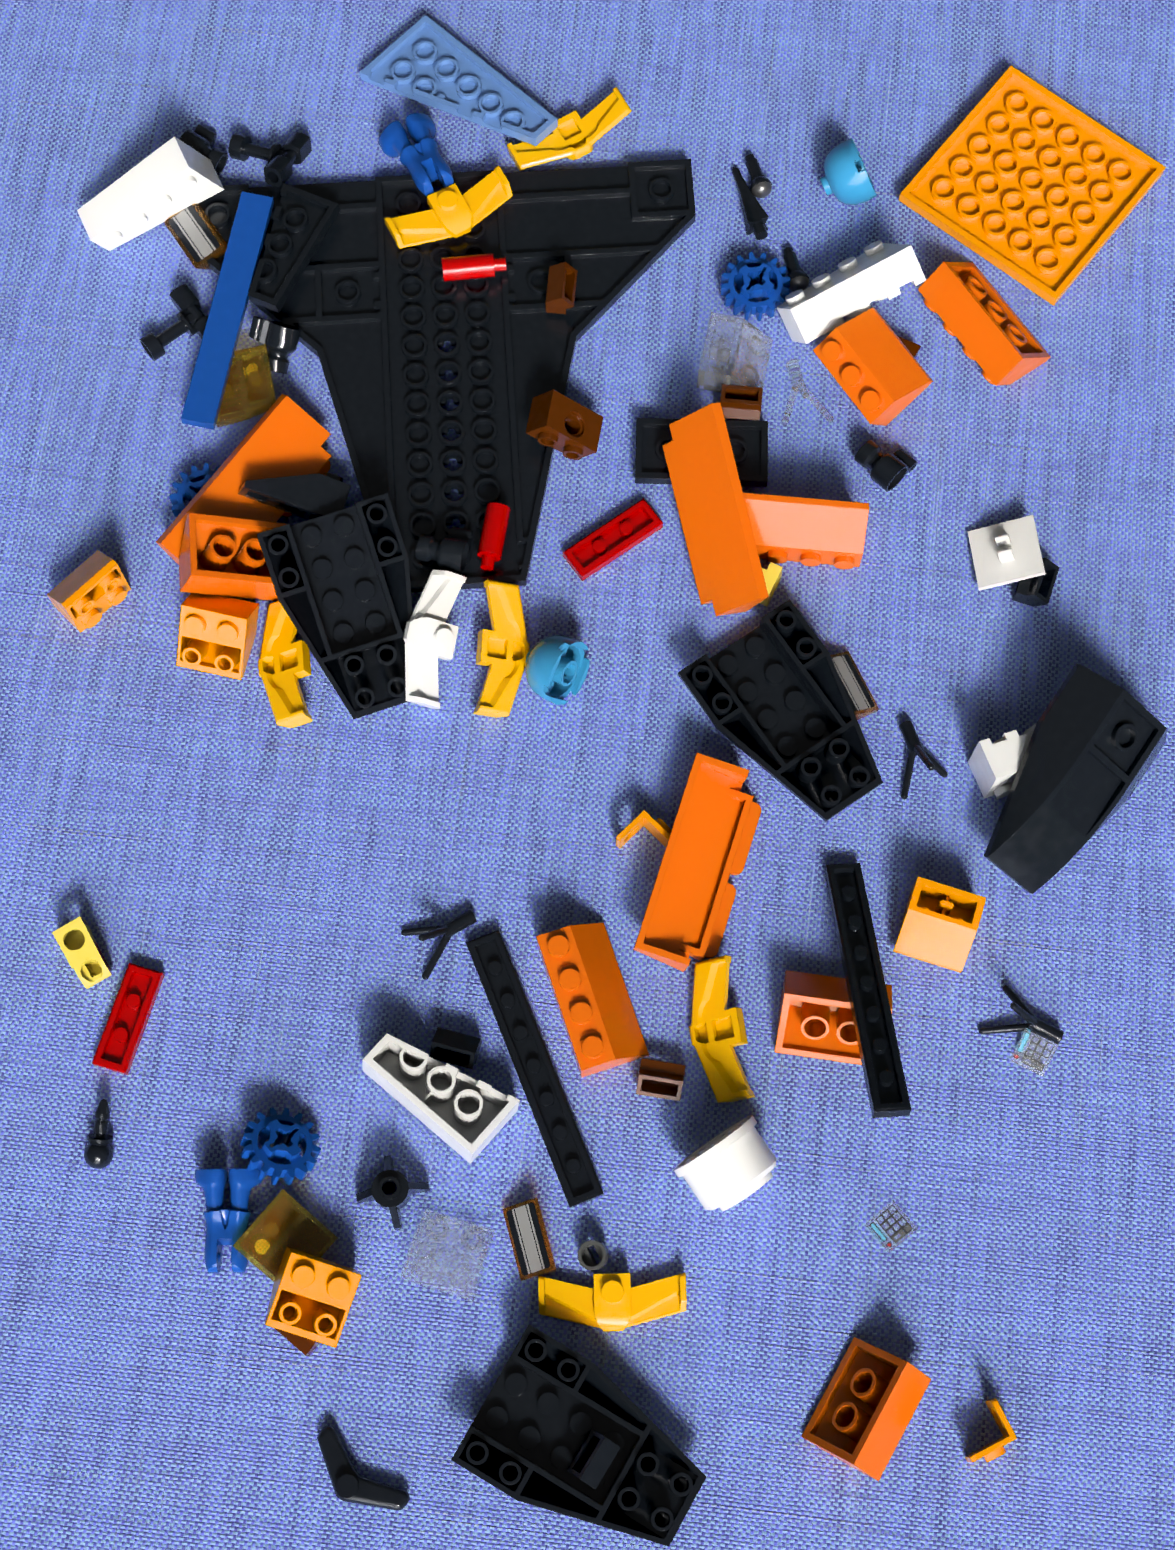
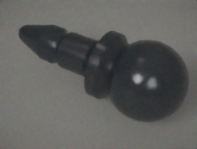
M102 1099L96 1109L94 1134L87 1136V1140L90 1143L84 1151L86 1163L95 1169L108 1166L113 1159V1149L110 1145L113 1142V1136L107 1134L110 1111L106 1099Z

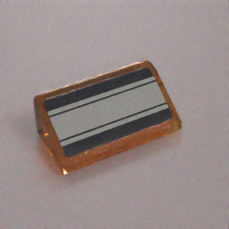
M197 203L168 217L164 222L195 268L210 269L207 260L210 258L217 259L226 251V242ZM186 238L188 239L193 249L186 245Z
M849 651L830 655L857 720L877 712L879 708Z
M537 1197L502 1209L521 1281L556 1272Z

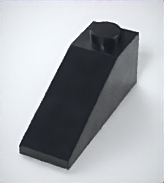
M318 473L247 480L240 487L238 494L310 520L344 509L351 485L344 483L343 478L336 474L324 473L323 475Z

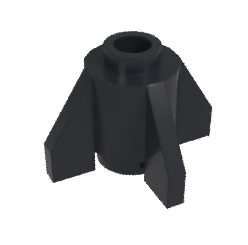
M389 1155L384 1156V1171L375 1177L370 1189L356 1194V1199L358 1203L375 1200L383 1209L390 1211L394 1229L400 1230L402 1229L400 1209L407 1205L411 1193L430 1191L428 1182H408L403 1174L394 1170L393 1159ZM394 1183L397 1187L395 1193L386 1195L384 1190L388 1189V1184Z

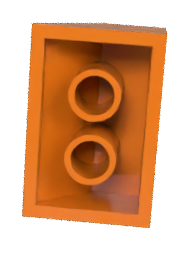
M873 307L836 327L813 350L864 417L873 425L887 426L933 382L903 342Z
M188 513L179 557L180 592L278 601L257 534L287 524Z
M790 970L785 971L774 1052L862 1065L845 978ZM885 984L892 1014V985Z
M854 1337L801 1437L852 1468L879 1481L931 1379L908 1361Z

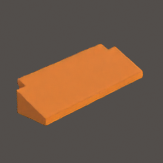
M281 394L156 543L179 565L188 513L277 522L281 516H291V513L239 495V489L247 480L318 473L324 475L330 469L329 459L331 455L321 446L331 434L290 397Z
M721 402L711 403L669 424L673 441L662 445L701 605L713 603L715 615L721 616L746 612L769 596Z
M696 753L633 950L682 972L690 964L691 959H689V956L702 961L704 957L713 958L717 955L736 895L735 887L727 883L729 875H739L743 871L761 814L760 805L753 802L754 796L740 792L744 781L748 777V769Z

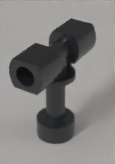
M300 132L293 133L283 146L275 143L271 148L252 144L250 136L235 133L229 143V155L233 159L246 161L250 156L268 161V164L264 167L265 182L274 187H282V184L293 174L292 164H301L312 151L310 137Z
M186 284L177 287L170 293L173 304L180 311L177 314L179 321L156 337L149 332L139 339L141 345L153 361L165 355L163 347L185 332L190 336L197 333L201 339L203 338L208 315L205 316L200 310L199 300Z

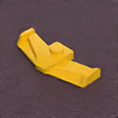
M615 87L608 97L582 119L576 110L558 119V127L537 146L526 142L514 145L512 142L507 144L509 155L519 171L562 158L570 160L579 159L592 152L593 144L625 116L630 114L632 110L619 89Z
M498 165L494 168V171L463 195L456 183L427 196L430 210L394 218L386 217L384 221L399 249L452 237L458 238L471 232L475 225L509 200L513 194L509 181Z
M487 579L483 583L486 589L492 630L482 629L478 631L476 664L489 666L473 714L499 718L510 715L525 669L526 656L530 651V644L527 640L519 585Z
M278 600L268 605L261 654L258 659L259 677L263 680L276 724L278 726L294 728L313 721L308 712L298 681L300 678L311 675L310 650L305 641H296L297 629Z
M729 955L695 963L691 1025L689 1026L692 1046L695 1047L717 1103L735 1102L755 1097L734 1050L735 1046L748 1044L742 1008L734 1007L727 1009L729 968L732 956Z
M630 1273L593 1274L594 1289L538 1276L539 1314L600 1328L603 1332L623 1331L627 1327L686 1311V1273L631 1287Z

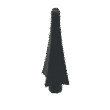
M733 167L732 174L740 197L746 234L750 235L754 232L757 240L765 239L768 236V228L765 223L769 216L750 191L739 169Z

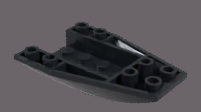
M388 493L357 502L355 506L291 526L287 524L258 533L257 537L279 602L353 719L408 702L405 698V642L403 636L406 622L410 620L413 613L409 557Z
M790 599L763 616L759 627L710 659L705 654L678 672L680 679L717 730L824 821H828L883 783L830 653Z
M1076 663L1036 724L984 857L1030 894L1036 892L1061 870L1129 799L1165 744L1167 728L1125 689Z
M530 1324L451 1459L517 1501L665 1546H670L706 1479V1476L593 1362ZM592 1429L621 1447L596 1490L567 1471Z

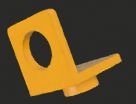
M644 810L617 835L616 846L619 849L622 848L642 827H645L666 847L671 829L662 819L657 818L654 820Z
M996 1398L989 1399L985 1403L1003 1436L965 1456L967 1462H974L984 1457L986 1462L992 1461L1006 1453L1004 1445L1017 1439Z

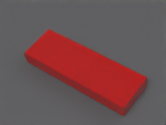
M643 498L563 551V557L581 581H583L663 528V522Z
M129 963L92 1061L93 1065L128 1076L165 976L162 972Z

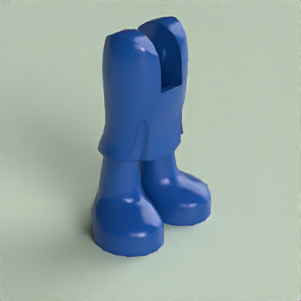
M412 113L406 117V129L411 139L417 143L415 145L410 143L407 133L399 121H393L383 130L379 138V145L383 153L392 158L400 156L401 163L407 167L415 185L425 196L433 194L434 190L431 182L439 179L444 188L454 183L452 171L440 154L438 143L434 140L436 126L430 116L424 113Z
M195 1169V1180L203 1188L206 1202V1212L203 1213L206 1221L204 1259L208 1273L220 1272L222 1245H232L231 1266L233 1273H245L249 1253L240 1244L248 1236V1222L251 1216L248 1207L251 1189L263 1182V1179H258L260 1173L258 1169L248 1171V1169H229L230 1208H223L228 1169Z

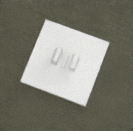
M1033 515L967 531L979 591L1046 574Z

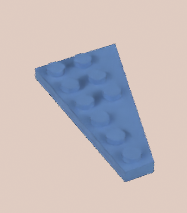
M427 15L418 20L359 72L360 78L364 82L537 146L558 127L556 117Z

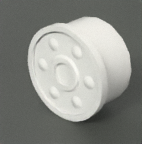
M753 1115L742 1119L708 1141L673 1169L678 1178L683 1176L704 1209L711 1211L719 1207L722 1211H725L753 1194L773 1177L771 1170L776 1166V1157L755 1128L757 1121Z

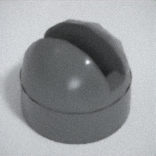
M597 1240L584 1242L578 1250L579 1263L587 1270L603 1268L609 1258L607 1247ZM593 1245L601 1260L598 1264L589 1248Z

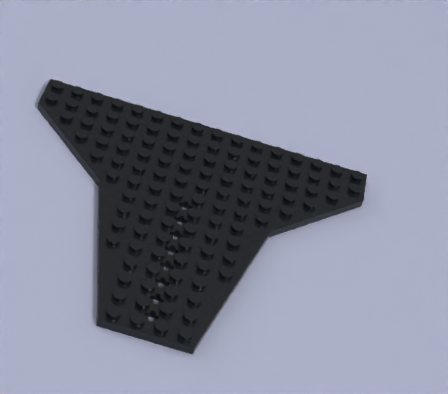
M691 159L628 162V166L504 173L509 181L513 196L475 225L471 232L458 238L452 237L402 249L398 248L385 225L384 218H394L431 209L427 202V196L419 191L411 175L375 177L374 181L291 185L338 203L341 211L280 312L278 313L255 303L253 304L274 321L300 328L299 342L319 357L363 500L388 493L409 557L411 592H423L432 570H446L440 568L435 560H430L429 562L416 560V546L420 534L433 535L436 540H441L449 533L450 529L447 528V525H452L453 519H459L460 524H465L463 529L474 531L463 572L446 570L467 577L461 589L484 588L483 582L487 579L519 586L527 585L554 454V448L541 445L537 439L526 434L532 399L553 389L566 395L576 342L695 222L696 213ZM494 170L452 172L454 183H456L463 195ZM439 179L431 182L434 193L444 188ZM249 184L224 185L223 191L193 206L220 244L219 248L201 261L217 275L220 274L242 191L273 197L274 205L266 236L267 233L270 234L274 222L272 216L275 207L279 206L282 187L249 188ZM186 238V245L193 249L190 242ZM263 243V247H262V251H261V255H260V258H259V259H262L263 254H264V251H265L264 243ZM493 253V258L506 257L507 270L495 271V277L455 281L443 280L442 257ZM567 262L578 271L574 307L566 309V314L546 313L545 302L549 267ZM445 341H450L451 346H456L450 352H444L438 347H443ZM446 370H452V374L457 375L453 381H445L440 378V376L445 375ZM449 399H453L454 404L459 405L453 411H447L441 406L446 405ZM448 429H455L456 434H461L454 441L443 438V435L448 434ZM450 459H456L458 464H462L455 471H450L449 468L444 467V465L450 463ZM451 489H458L459 494H464L458 501H451V499L445 496L451 494ZM488 503H502L511 509L502 557L500 561L495 562L492 571H486L480 568L482 559L477 556L486 507Z

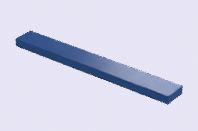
M241 192L181 416L183 424L215 430L249 300L248 293L261 255L274 205L273 197Z

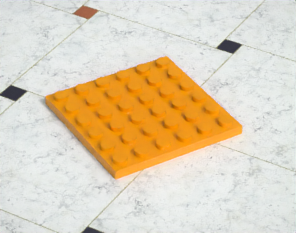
M1010 66L900 193L899 201L1054 306L1158 181L1166 167L1030 77Z

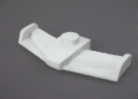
M432 570L412 616L406 622L403 640L405 642V698L408 702L431 709H440L438 658L443 660L453 659L459 627L446 623V620L462 584L467 579L465 576L446 570Z

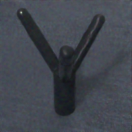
M905 721L899 725L909 750L901 791V798L904 800L908 797L915 756L918 755L929 770L934 769L943 778L948 775L923 749L912 721Z
M471 910L443 925L410 928L401 931L403 936L419 935L420 941L443 935L422 974L424 980L429 978L451 936L477 922Z
M1007 985L1003 986V991L1012 1001L1010 1008L1027 1023L979 1028L980 1034L1033 1031L1057 1044L1061 1041L1064 1031L1035 1017Z

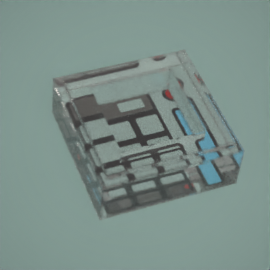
M1025 1027L1010 1057V1061L1043 1077L1058 1047V1043Z
M894 1200L865 1224L888 1253L918 1229Z

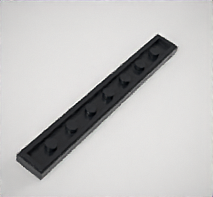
M860 863L826 865L824 873L872 1118L909 1116L911 1105Z
M499 930L466 942L569 1208L604 1195Z

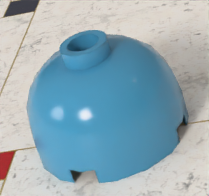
M853 139L845 140L832 148L824 160L825 176L820 178L827 196L833 193L839 202L846 205H858L876 197L875 188Z
M564 635L548 636L537 643L526 656V678L533 692L555 705L566 704L568 701L564 700V698L568 696L570 691L573 695H576L586 679L590 660L584 657V650L589 651L588 646L582 641Z

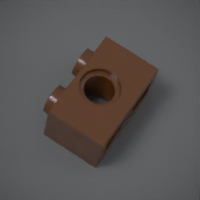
M553 389L533 397L526 434L537 439L541 445L552 447L562 452L563 456L568 459L580 460L582 457L597 452L603 416Z

